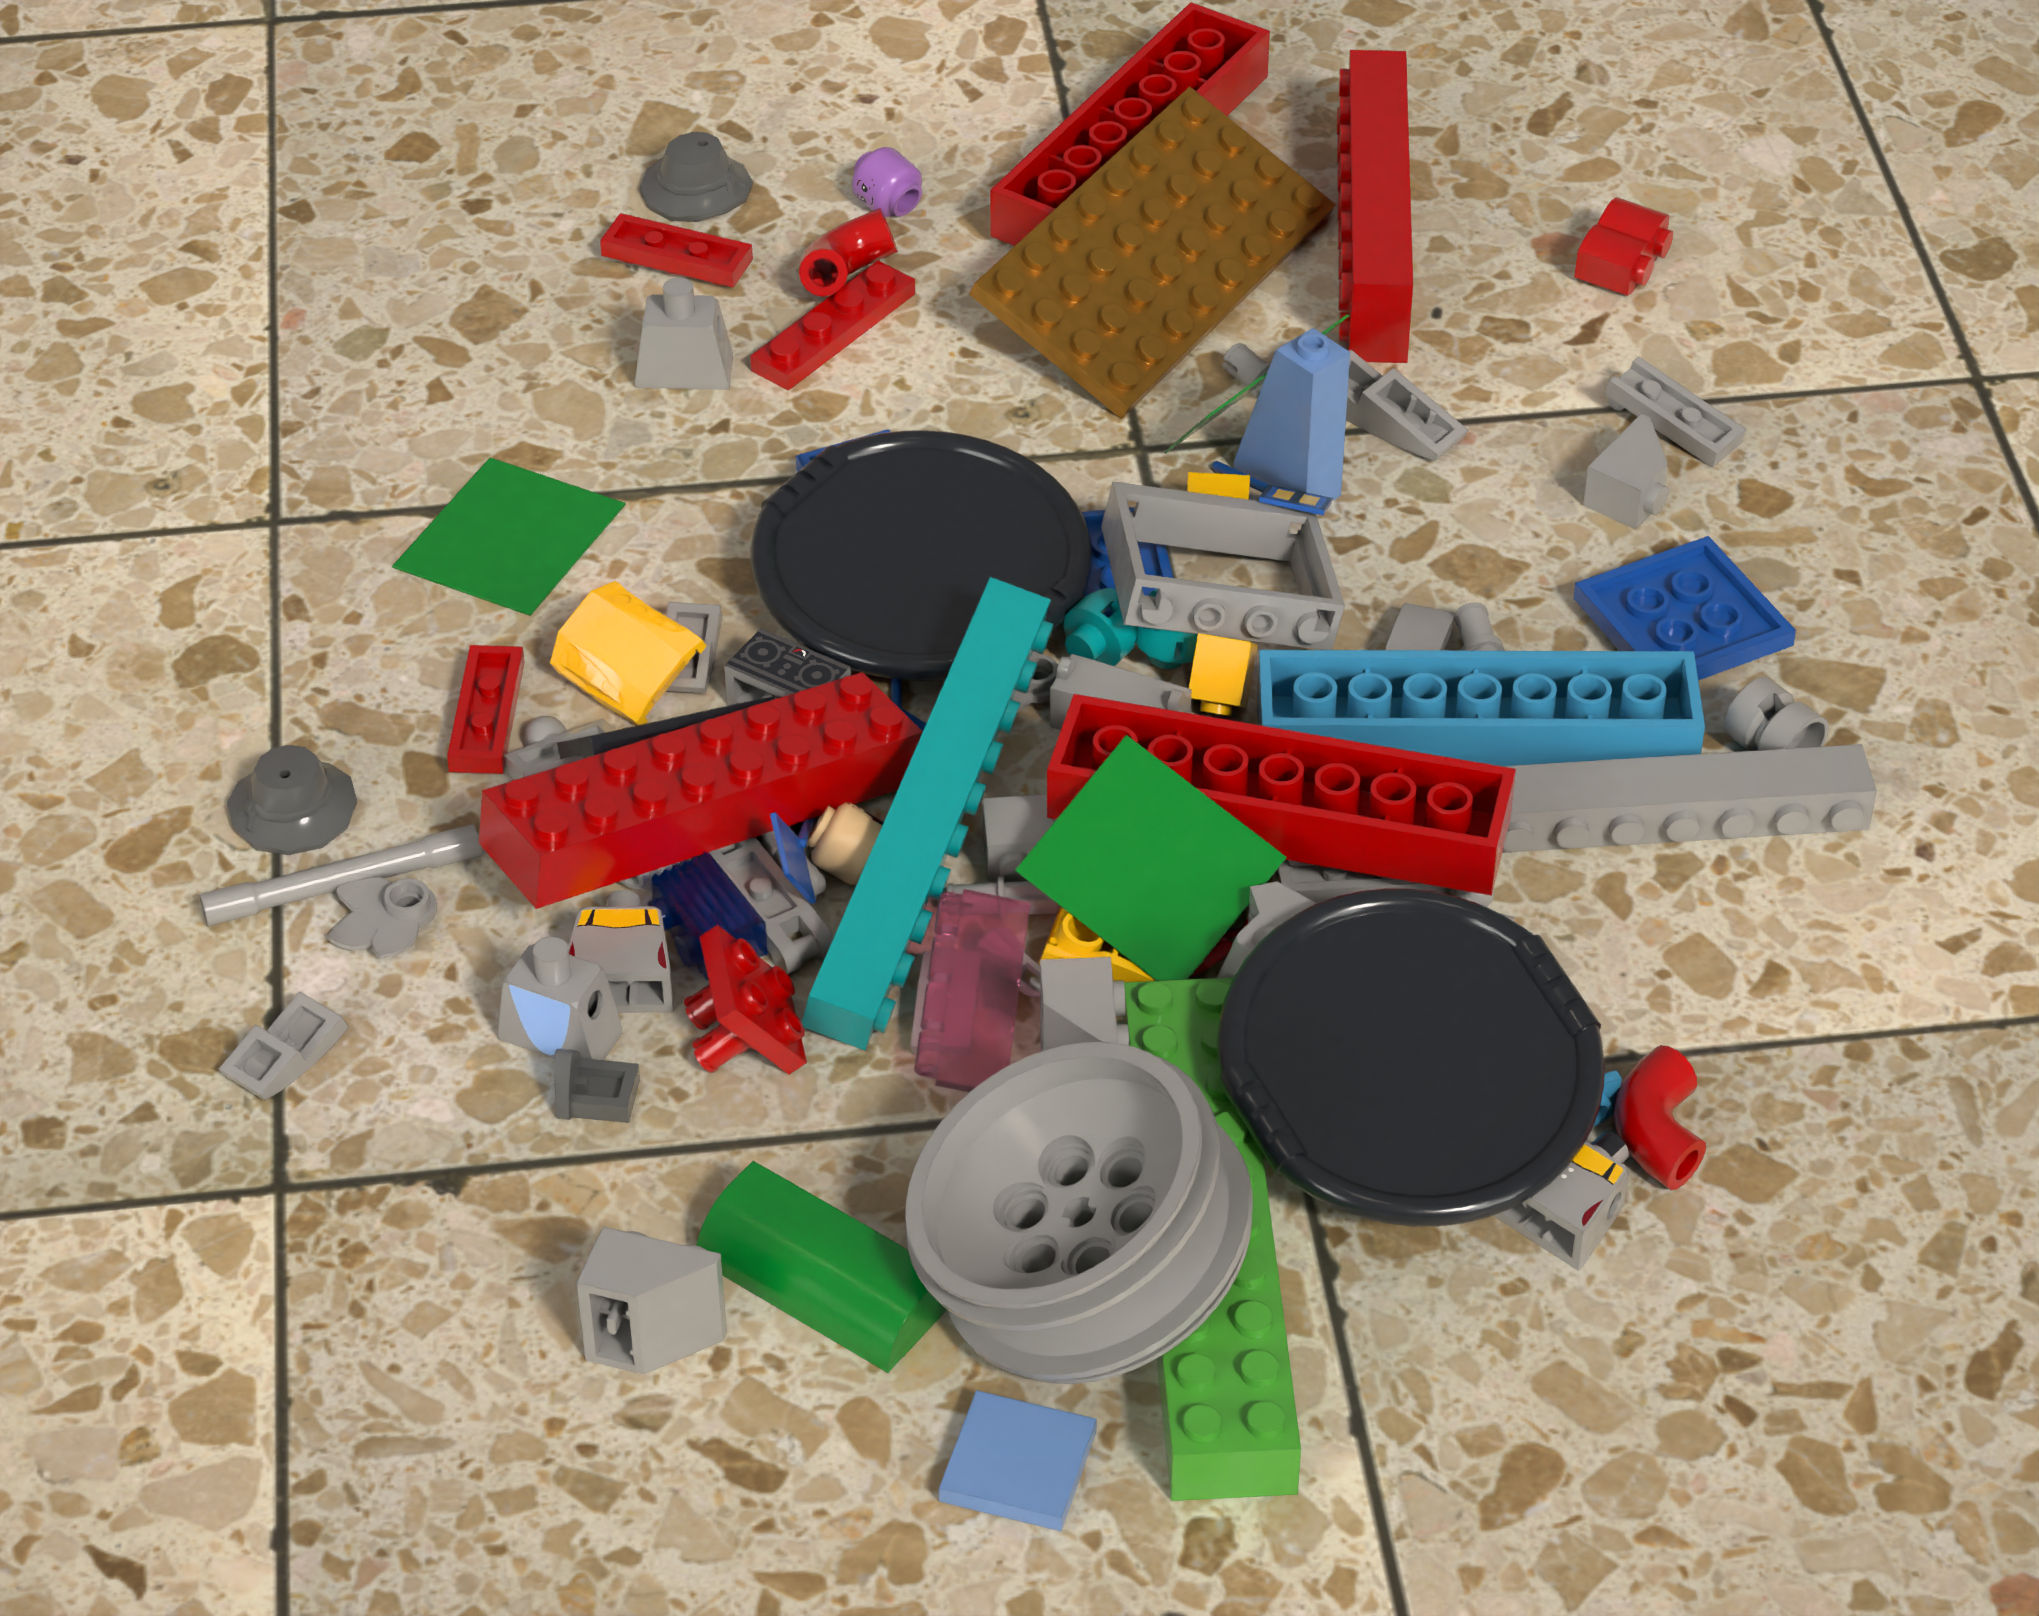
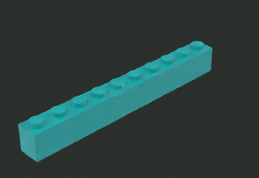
M989 578L809 993L802 1019L804 1028L865 1051L874 1030L885 1033L896 1005L895 1000L888 998L893 985L902 989L905 986L915 956L907 954L911 941L922 944L933 916V912L925 910L929 898L940 901L951 873V869L943 867L947 855L958 858L969 830L968 826L961 824L965 813L975 816L986 789V785L979 782L982 772L993 774L1004 745L996 741L1000 731L1010 734L1021 703L1013 701L1016 691L1027 693L1037 667V663L1030 661L1033 651L1043 654L1050 638L1054 624L1045 621L1051 599L998 579Z

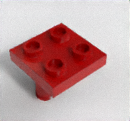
M719 925L714 926L701 935L700 942L709 985L684 999V1005L687 1007L685 1011L690 1021L700 1030L708 1029L715 1021L721 1024L701 1038L693 1041L692 1046L696 1049L694 1050V1055L700 1065L706 1071L714 1073L720 1066L749 1048L757 1050L787 1074H791L805 1065L807 1060L802 1042L805 1031L795 1012L792 996L795 994V987L788 974L777 965L774 967L770 966L757 955L754 948L745 939L739 938L737 940Z

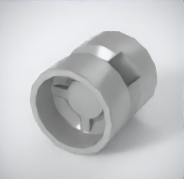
M1767 677L1755 679L1738 693L1726 713L1723 728L1726 735L1745 749L1760 751L1823 747L1828 736L1829 725L1824 717L1800 701L1795 702L1793 695Z

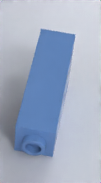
M1314 328L1276 349L1235 456L1234 469L1269 485L1333 498V500L1341 496L1350 352Z

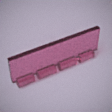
M964 889L962 894L945 892L939 896L934 928L936 936H934L932 941L927 976L930 983L926 985L920 1024L923 1031L919 1033L914 1071L918 1075L934 1079L936 1077L935 1086L970 1092L987 1078L1010 1065L1030 902Z

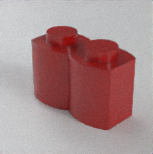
M1615 197L1605 208L1598 223L1584 237L1577 251L1574 277L1627 296L1632 294L1638 284L1645 286L1651 276L1654 262L1658 257L1664 258L1672 244L1673 231L1668 230L1670 215Z

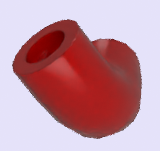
M881 208L843 223L809 244L799 263L800 281L807 291L822 297L834 295L842 289L846 283L847 276L864 266L898 252Z
M1660 1045L1639 1060L1621 1082V1087L1618 1089L1615 1097L1613 1122L1618 1136L1625 1142L1628 1148L1629 1156L1647 1174L1670 1190H1676L1683 1186L1698 1169L1704 1158L1706 1143L1680 1125L1672 1114L1679 1104L1695 1092L1697 1088L1695 1071L1687 1058L1678 1050L1670 1046Z

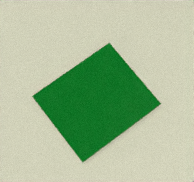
M1347 314L1346 316L1341 318L1335 324H1333L1328 329L1323 331L1322 334L1326 336L1340 323H1342L1346 318H1348L1349 315ZM1267 373L1208 414L1164 453L1166 454L1262 385Z
M490 457L392 565V568L531 616L623 509L626 503Z
M1126 735L1015 871L1156 981L1188 980L1249 905L1250 887L1266 884L1287 857Z

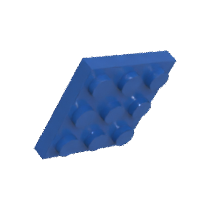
M1709 536L1575 583L1573 599L1619 651H1694L1698 681L1794 646L1796 629Z

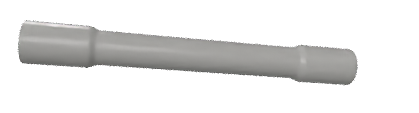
M474 824L428 835L420 841L256 883L245 882L202 893L199 896L207 926L210 927L256 915L264 909L334 892L338 886L347 882L369 877L388 878L427 867L438 868L480 857L482 852Z

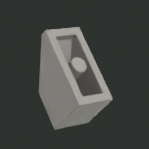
M1641 413L1588 466L1583 506L1635 530L1651 514L1656 515L1662 510L1669 494V488L1665 486L1668 463L1649 416Z

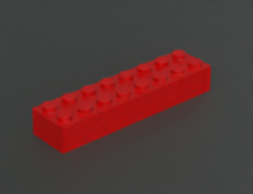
M1190 2L990 190L991 237L1013 246L1018 244L1187 88L1191 87L1223 114L1228 116L1268 77L1270 31Z
M1350 50L1349 69L1340 68L1339 70L1340 103L1339 107H1337L1336 135H1338V250H1341L1338 257V280H1341L1339 281L1338 311H1347L1339 313V320L1347 314L1349 315L1348 318L1339 324V342H1348V351L1351 349L1365 362L1408 363L1413 297V255L1406 51Z
M861 672L482 790L479 845L535 909L772 832L774 830L770 814L774 812L790 826L822 815L827 806L836 810L843 803L857 804L896 791L901 784L923 731Z
M1073 694L1047 768V818L1057 819L1127 735L1287 857L1286 860L1492 896L1511 819L1516 769Z

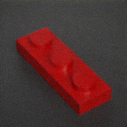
M623 213L617 216L600 240L601 256L733 288L753 260L752 244Z
M470 645L447 754L449 772L504 773L505 760L503 755L508 752L525 664L523 647Z

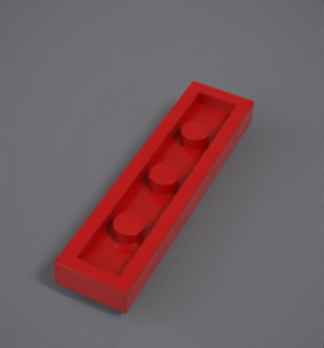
M877 260L845 284L841 290L829 296L750 356L751 371L789 391L914 296L915 278Z

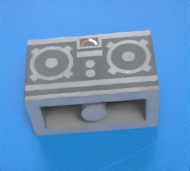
M761 628L724 665L727 705L775 696V699L851 676L850 666Z

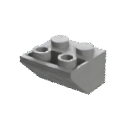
M1111 957L1040 960L1041 1051L1082 1042H1109L1129 1046L1128 1024H1123V1020H1116V1016H1125L1124 981H1113Z
M602 1227L576 1282L586 1361L646 1374L724 1340L727 1326L720 1253L707 1251L696 1245H681L651 1238L640 1232H625Z

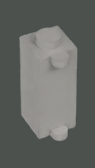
M1071 654L1069 658L1065 656L1061 658L1057 668V678L1050 687V727L1059 730L1062 728L1073 694L1195 714L1191 712L1192 689Z

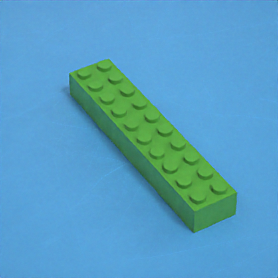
M1234 977L1124 982L1125 1016H1123V1024H1128L1129 1046L1165 1059L1181 1069L1195 1082L1211 1106L1217 1124L1229 1135L1241 1153L1250 1175L1253 1194L1250 1241L1245 1259L1230 1290L1202 1325L1173 1349L1157 1358L1171 1501L1298 1495L1301 1444L1263 1153L1218 1083L1220 1077L1217 1055L1218 1023L1224 998Z

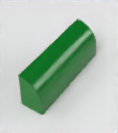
M752 1161L719 1195L707 1214L698 1236L696 1246L721 1254L722 1276L886 1373L892 1370L947 1311L932 1297L919 1279L907 1248L755 1161Z

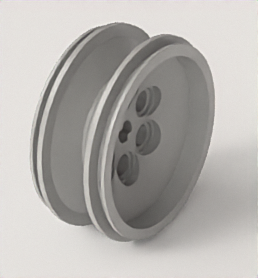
M1109 1042L1075 1043L1038 1052L1003 1068L971 1090L943 1118L922 1149L909 1182L905 1210L907 1247L912 1265L919 1279L932 1297L948 1310L955 1328L979 1356L1007 1372L1040 1382L1055 1384L1094 1382L1127 1373L1157 1359L1189 1337L1213 1313L1230 1290L1245 1259L1252 1227L1253 1194L1250 1175L1241 1153L1229 1135L1217 1124L1212 1108L1204 1094L1186 1073L1165 1059L1133 1046Z

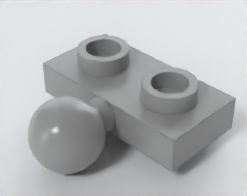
M539 716L533 719L525 729L524 742L526 747L503 755L507 772L515 780L583 759L582 755L560 759L557 743L616 729L602 718L566 731L565 726L557 718Z

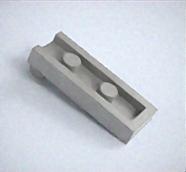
M1639 356L1632 361L1631 368L1619 378L1614 376L1609 380L1605 395L1608 396V401L1612 408L1618 411L1625 408L1637 417L1641 413L1649 416L1656 430L1712 468L1742 443L1746 432L1744 427Z

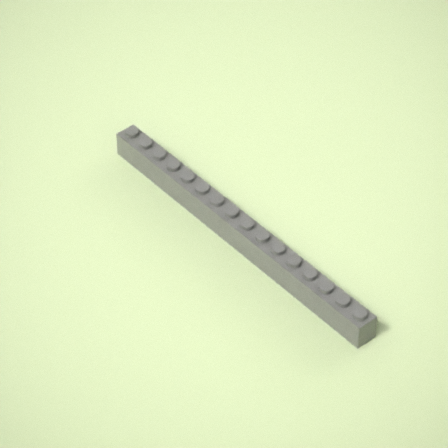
M1862 744L1503 766L1516 769L1511 819L1502 853L1869 830L1877 790ZM1047 794L982 798L983 843L988 883L998 882V877H1004V882L1028 881L1017 873L1015 869L1057 820L1047 818Z

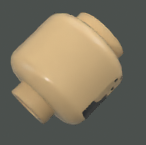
M849 802L841 804L836 810L827 806L812 830L807 843L808 846L813 848L811 852L812 862L816 867L845 884L856 885L884 822Z

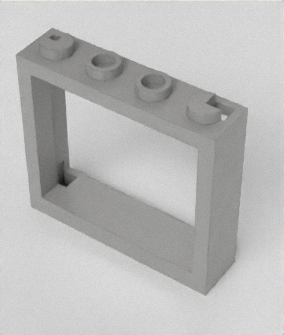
M1112 482L1101 528L1124 625L1193 634L1200 633L1319 650L1333 649L1345 604L1316 514L1255 500ZM1127 501L1136 502L1134 513L1130 512ZM1291 522L1302 524L1301 530H1298L1297 534L1288 533ZM1137 541L1290 561L1300 595L1146 575ZM1142 587L1157 588L1156 597L1145 596Z

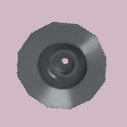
M690 132L679 135L668 143L663 158L646 169L640 191L649 210L670 221H701L726 214L745 203L753 187V181L744 164L727 156L717 137L705 132Z
M295 745L272 748L262 755L254 771L237 782L227 801L234 830L256 851L283 855H293L321 849L348 828L357 805L351 776L330 763L321 762L306 747Z

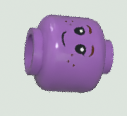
M882 147L873 152H866L858 159L854 167L852 179L853 192L872 211L881 208L885 217L894 215L904 216L911 212L919 203L922 196L921 172L896 149Z

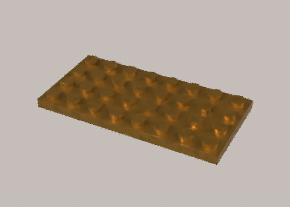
M1189 87L974 283L969 295L1108 409L1123 419L1330 216L1336 204L1194 89Z

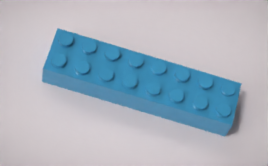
M1259 650L1257 714L1258 725L1497 766L1701 754L1705 723L1694 651Z

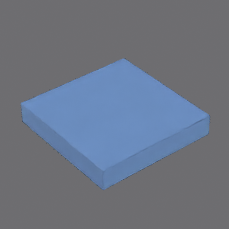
M976 1390L939 1487V1502L1062 1531L1097 1432V1419Z

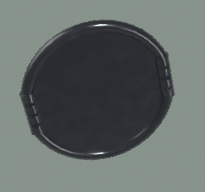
M930 430L880 433L858 438L838 446H828L762 502L750 547L751 569L759 595L773 618L793 638L810 650L850 666L852 670L874 676L916 681L946 679L990 577L1051 599L1045 621L1054 624L1053 632L1064 621L1066 614L1084 598L1091 575L1093 556L1090 534L1078 505L1057 479L1040 465L1022 454L985 439L952 432Z
M1406 888L1365 890L1325 900L1293 915L1275 927L1245 958L1230 984L1219 1017L1217 1055L1220 1077L1218 1083L1275 1174L1283 1176L1310 1196L1338 1210L1386 1224L1412 1227H1439L1464 1224L1507 1211L1532 1198L1550 1185L1569 1166L1582 1149L1593 1129L1604 1089L1605 1062L1600 1034L1601 1023L1540 935H1533L1521 925L1490 908L1457 896L1435 891Z

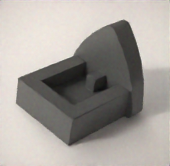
M556 1049L554 1088L557 1118L571 1120L572 1117L629 1123L640 1082L639 1064L584 1059L577 1050Z

